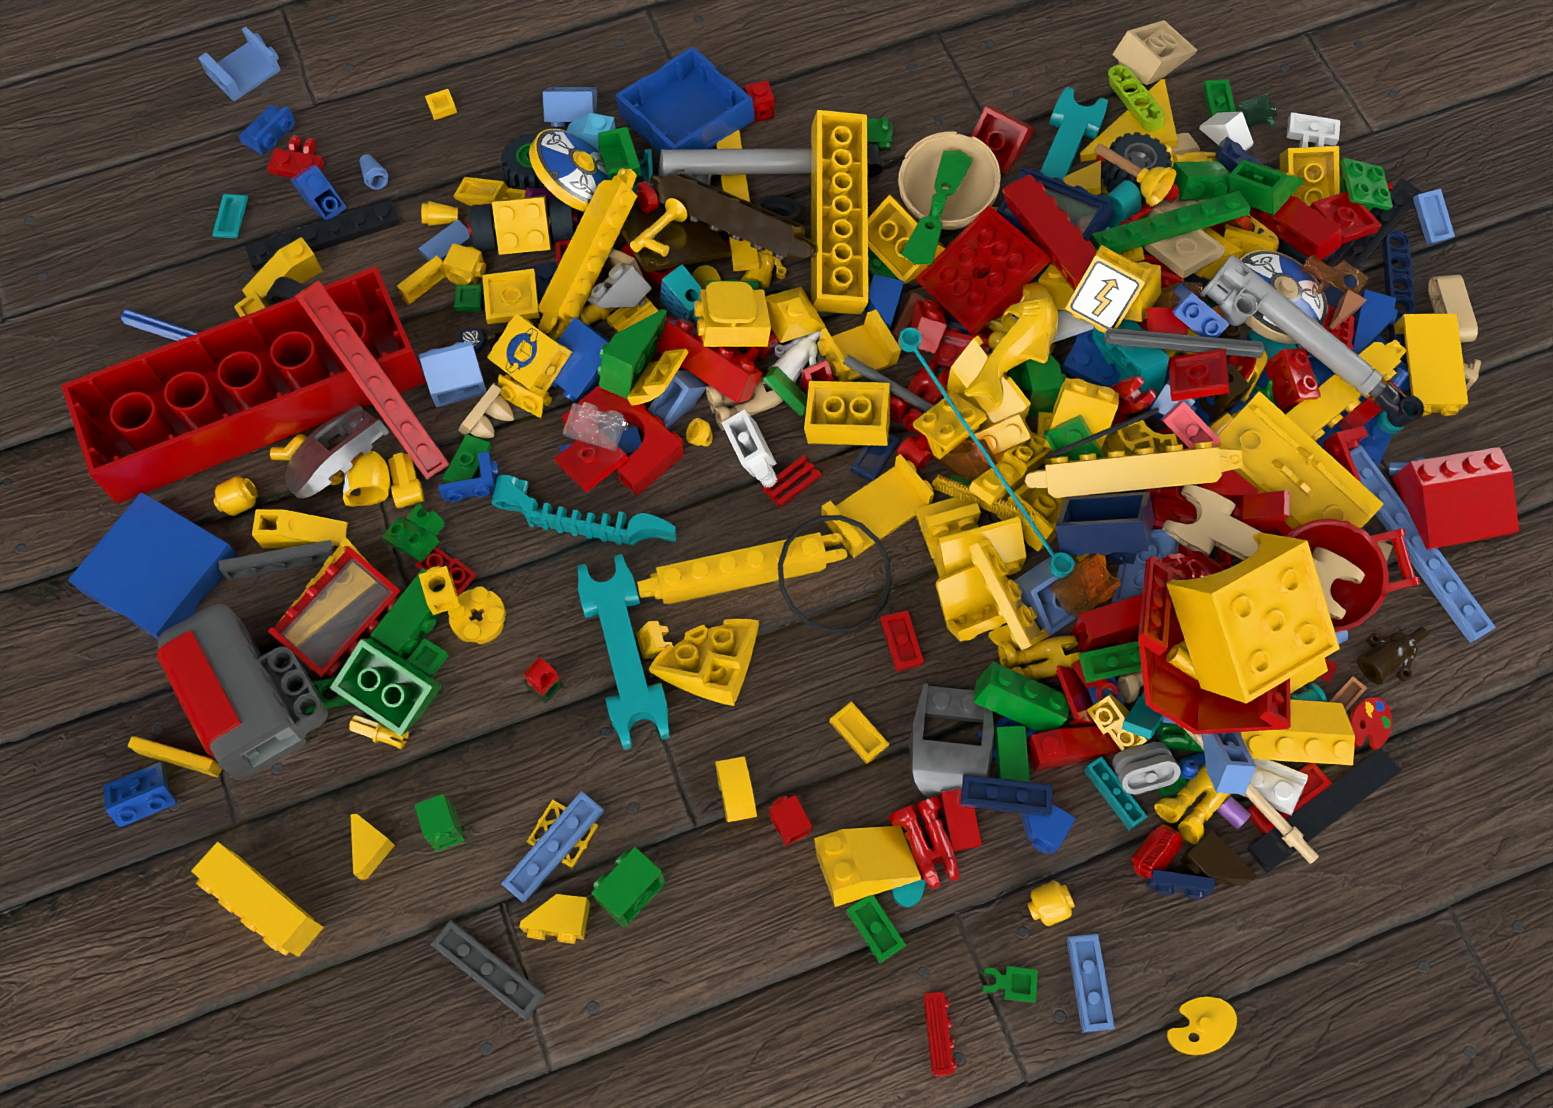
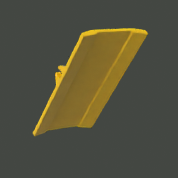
M1260 391L1253 396L1245 407L1217 435L1221 440L1216 445L1219 449H1240L1242 451L1243 467L1233 470L1257 488L1258 493L1283 490L1290 492L1289 516L1284 521L1293 530L1310 521L1321 519L1348 521L1362 528L1384 504Z

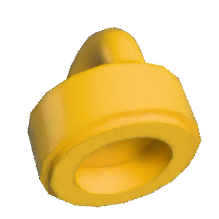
M701 418L694 419L690 422L686 431L687 441L696 446H709L713 440L710 424Z

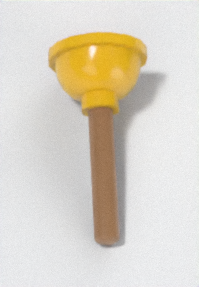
M1098 144L1095 148V153L1137 178V182L1140 183L1141 194L1146 199V204L1152 207L1164 199L1175 181L1176 170L1171 167H1155L1150 170L1147 168L1141 169L1103 144Z

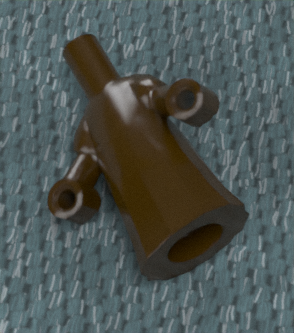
M1420 627L1410 635L1393 633L1390 636H1380L1377 633H1372L1366 640L1371 647H1375L1379 643L1385 644L1367 654L1358 656L1356 660L1358 667L1372 683L1379 685L1403 663L1402 669L1397 672V677L1401 681H1406L1412 676L1410 668L1412 661L1417 656L1418 649L1416 644L1428 636V631L1424 627Z

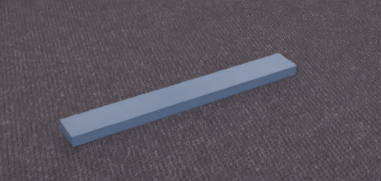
M1359 446L1350 451L1361 479L1360 483L1384 503L1375 515L1388 532L1402 528L1405 529L1406 536L1403 538L1411 564L1469 643L1495 629V625L1438 548L1426 549L1405 504L1363 447Z

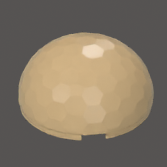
M940 132L920 140L905 155L898 177L900 195L908 211L918 221L928 216L931 210L932 196L937 193L934 189V184L943 150H961L973 158V162L956 193L947 196L945 209L939 220L942 224L941 230L962 229L967 227L988 205L992 207L1001 182L999 164L991 149L974 136L972 138L957 134V132Z

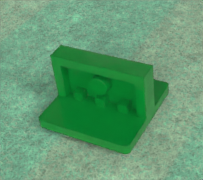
M1348 158L1340 161L1343 175L1340 177L1341 191H1348L1351 202L1362 204L1369 211L1374 207L1388 211L1393 208L1385 172L1381 166Z

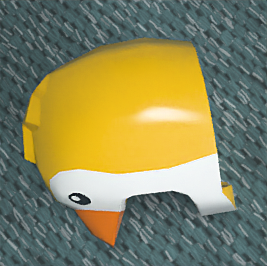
M369 451L366 455L360 452L350 461L353 467L346 473L342 472L339 478L345 479L343 500L345 505L351 507L370 506L381 503L389 496L391 487L390 474L385 460L375 451ZM360 488L359 496L350 494L351 491Z

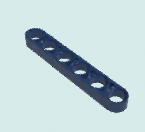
M1394 230L1389 232L1382 242L1385 292L1387 296L1396 298L1395 304H1403L1407 308V312L1398 311L1392 325L1388 324L1389 342L1397 340L1401 346L1406 348L1404 334H1395L1394 324L1404 314H1416L1410 242L1404 232ZM1389 240H1398L1402 247L1392 246ZM1391 261L1401 262L1404 268H1395ZM1393 282L1402 283L1405 286V290L1396 289L1393 286ZM1402 356L1400 360L1405 365H1408L1407 357Z

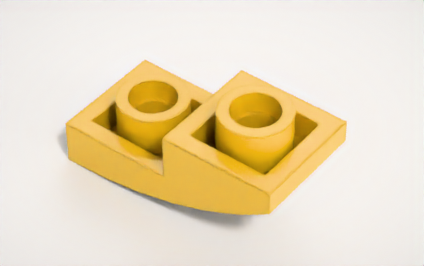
M1111 694L1087 709V712L1102 733L1108 732L1121 751L1141 746L1149 740L1122 729L1123 721L1129 714V711Z
M741 756L715 761L726 821L732 822L757 817L745 757Z

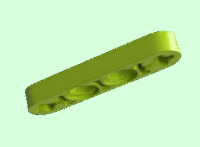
M1125 65L1111 67L1108 71L1110 87L1142 128L1147 131L1161 129L1164 125V111L1129 67ZM1127 89H1136L1134 92H1125ZM1138 103H1147L1146 106H1136Z

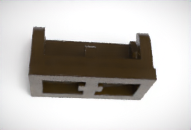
M1232 363L1227 365L1229 393L1210 396L1215 401L1214 405H1209L1203 397L1199 400L1201 408L1209 416L1208 420L1210 423L1226 411L1228 413L1232 411L1250 388V384Z

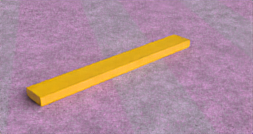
M738 130L719 141L716 145L717 149H742L740 131ZM721 175V183L725 192L750 202L746 175ZM729 237L733 270L759 269L757 249L750 246L751 242L747 240L738 241Z

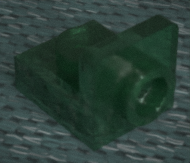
M1267 94L1237 103L1239 112L1243 113L1248 127L1268 121L1270 128L1275 127L1273 118L1278 116L1275 102H1269Z

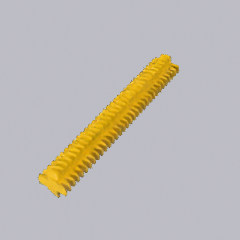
M940 474L932 482L934 490L951 495L967 503L969 502V504L977 503L984 510L1007 519L1019 517L1021 524L1026 525V527L1030 526L1019 507L1017 508V505L1014 507V504L1011 505V502L1008 504V501L1005 503V500L1002 501L1000 499L989 505L971 492L969 486L966 488V484L963 486V483L955 482V480L952 481V479L949 480V478L946 479V477L943 478V475L940 477ZM1028 509L1026 512L1033 521L1035 519V515L1033 516L1032 511L1029 513Z

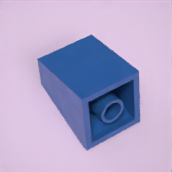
M574 317L557 341L571 350L572 354L551 385L555 388L558 385L565 390L563 395L575 403L577 400L583 399L599 385L600 375L597 372L602 362L599 354L604 343L609 344L611 340L594 327Z

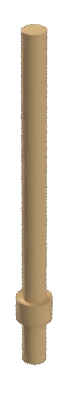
M1183 728L1204 750L1202 734L1194 735ZM1249 783L1245 795L1283 835L1282 839L1289 847L1294 846L1309 864L1313 863L1319 855L1303 839L1304 835L1296 826L1291 827L1261 793Z

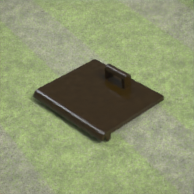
M658 202V209L650 213H645L637 205L632 206L620 231L629 246L644 230L652 226L666 212L665 204ZM689 219L683 222L671 221L653 238V240L669 246V252L665 257L646 247H643L639 252L633 251L646 272L731 256V251L717 231L707 227L708 223L703 221L695 222Z

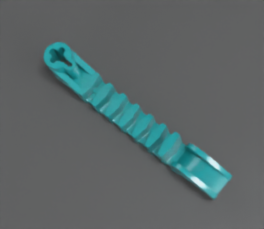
M499 475L497 477L491 501L492 505L503 510L521 512L526 517L529 527H534L535 525L542 527L543 530L555 529L558 533H563L564 531L571 533L573 536L578 534L584 535L587 539H592L593 537L600 539L602 542H607V540L613 541L616 545L624 543L633 546L637 542L648 538L676 543V527L659 517L646 513L636 514L630 519L628 528L625 530L627 515L624 512H618L616 527L610 526L611 516L606 513L602 515L601 524L595 523L596 516L593 513H587L586 521H582V514L578 510H573L572 517L567 518V510L558 506L556 516L552 514L553 507L549 503H544L543 509H538L537 501L526 495L529 482L519 480L510 475Z

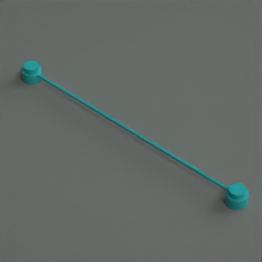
M911 327L903 329L898 340L900 348L906 352L914 351L1052 557L1049 563L1050 572L1058 578L1068 576L1074 568L1072 557L1067 553L1055 554L917 350L922 338L920 332Z

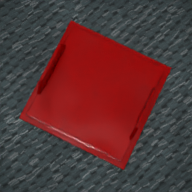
M1058 665L1057 674L1052 678L1060 680L1074 719H1077L1070 723V725L1077 727L1087 723L1097 725L1087 712V709L1093 706L1089 692L1073 669Z

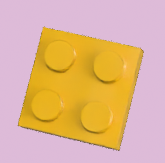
M534 269L482 275L485 313L488 324L509 322L515 314L527 320L540 318Z

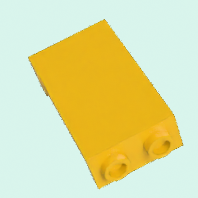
M1404 314L1394 324L1395 334H1404L1411 396H1415L1422 401L1424 405L1422 416L1431 413H1441L1443 416L1457 414L1459 410L1468 404L1457 314Z
M899 454L896 456L895 466L836 506L831 500L824 504L821 516L842 515L863 523L881 540L916 516V508L932 504L934 490L927 480L920 478L913 463L909 460L906 461ZM841 520L824 521L833 533L842 534L843 542L841 543L853 558L875 544L859 527Z

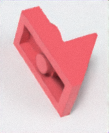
M1183 400L1176 404L1161 419L1187 448H1195L1194 443L1212 441V446H1216L1221 441Z

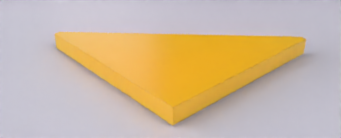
M1161 79L1148 91L1164 111V125L1161 129L1157 131L1145 130L1131 112L1127 110L1080 152L1081 162L1096 160L1098 154L1095 153V148L1098 144H1103L1110 148L1116 138L1119 136L1123 137L1126 133L1134 135V132H1139L1141 135L1148 134L1151 138L1160 140L1159 143H1167L1170 147H1177V135L1165 79ZM1147 103L1136 104V106L1139 107L1147 105Z

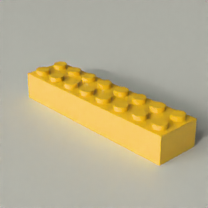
M817 110L811 125V240L817 243L816 245L818 246L817 255L811 257V303L815 310L819 312L861 315L868 304L867 115Z

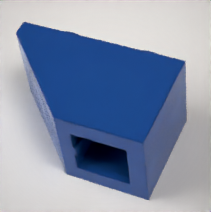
M310 165L289 179L302 198L324 221L334 218L347 208L317 165Z

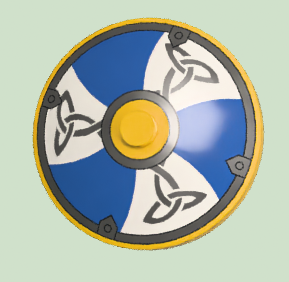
M561 129L543 130L530 145V161L541 182L561 201L577 210L585 212L598 184L608 180L600 152L575 136V134Z

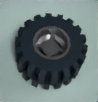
M1134 132V135L1126 133L1123 137L1119 136L1109 148L1141 169L1168 168L1172 165L1170 160L1171 154L1166 152L1167 147L1164 144H1160V140L1157 138L1153 139L1148 134L1141 135L1139 132ZM1105 159L1101 169V178L1104 179V186L1109 187V192L1124 180L1134 183L1140 191V183L1137 182V178ZM1141 194V202H1143L1145 198Z

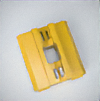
M644 296L635 307H620L606 319L607 323L618 333L659 310Z

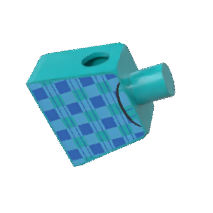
M680 265L662 279L660 301L678 319L683 318L692 323L697 322L699 317H695L694 303L695 300H699L700 289L702 288L683 265Z

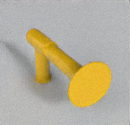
M668 199L665 203L666 212L630 243L631 249L639 252L643 247H646L665 257L669 252V246L663 245L653 240V238L671 221H685L687 219L685 206L677 199Z

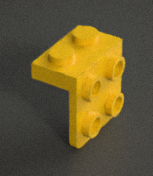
M975 565L956 571L936 581V588L947 629L960 642L974 639L978 634L998 629L1007 623L999 615L997 602L993 594L987 591L984 585V577L980 569Z

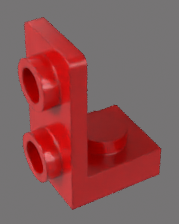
M1365 426L1336 432L1322 442L1324 450L1359 482H1361V479L1349 451L1359 447L1358 442L1368 436Z

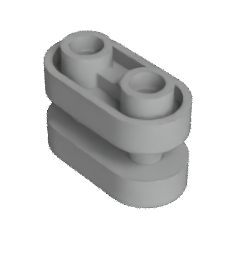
M1152 742L1123 750L1116 754L1112 760V767L1123 789L1129 794H1140L1169 786L1176 782L1180 776V767L1167 745L1162 742Z

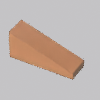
M1348 289L1338 301L1329 328L1334 330L1356 313L1367 300Z
M1352 676L1329 702L1343 703L1345 711H1347L1367 687Z

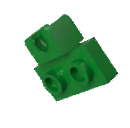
M417 504L407 515L406 519L408 521L398 517L381 538L388 545L423 562L440 542L436 536L445 524L435 511L428 513L421 504Z

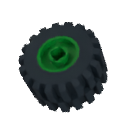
M531 133L529 136L525 134L520 135L519 139H512L511 144H507L504 147L505 151H502L501 162L505 183L508 188L526 190V188H547L536 175L529 157L530 145L536 138V133Z

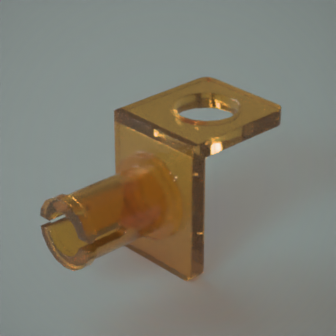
M1312 255L1302 267L1303 270L1321 280V284L1316 291L1318 294L1331 285H1334L1344 293L1349 289L1359 294L1368 280V276L1344 260L1336 267L1333 266L1331 268L1316 258L1315 255ZM1347 274L1354 275L1357 279V286L1354 288L1347 287L1344 283V276Z

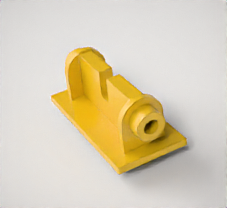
M500 374L498 377V387L502 390L499 394L500 396L527 412L542 418L544 405L548 407L552 402L549 392L542 396L526 388L511 375L506 374L503 376Z

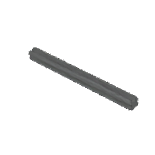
M1108 328L1104 337L1105 342L1110 345L1197 353L1225 349L1226 355L1260 358L1264 352L1263 343L1259 341Z

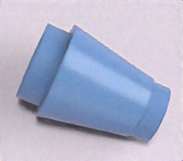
M363 155L359 163L364 183L374 190L382 189L388 182L387 171L371 155Z

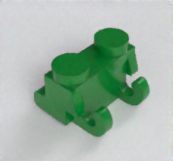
M887 117L867 119V144L878 145L880 151L891 150L892 129L891 122H888Z

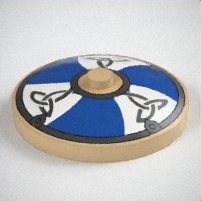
M1270 250L1249 252L1239 259L1321 326L1323 325L1325 315L1328 312L1325 293L1317 279L1302 264L1287 255ZM1258 310L1245 321L1249 327L1265 338L1284 344H1297L1294 339Z

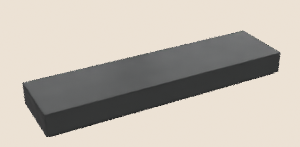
M329 540L218 561L219 570L227 580L231 581L323 564L336 551V547Z
M452 920L446 924L430 944L524 1020L529 1018L546 996Z

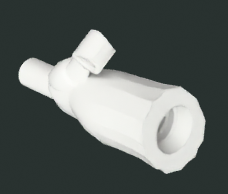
M821 331L793 339L792 342L786 345H777L775 347V355L779 357V360L771 367L778 366L795 383L808 361L810 366L816 364L818 349L815 342L820 337Z

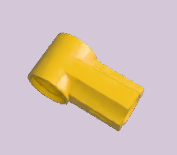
M403 452L394 454L392 458L388 459L393 481L391 491L397 509L425 502L421 483L417 479L414 461L409 454H404Z

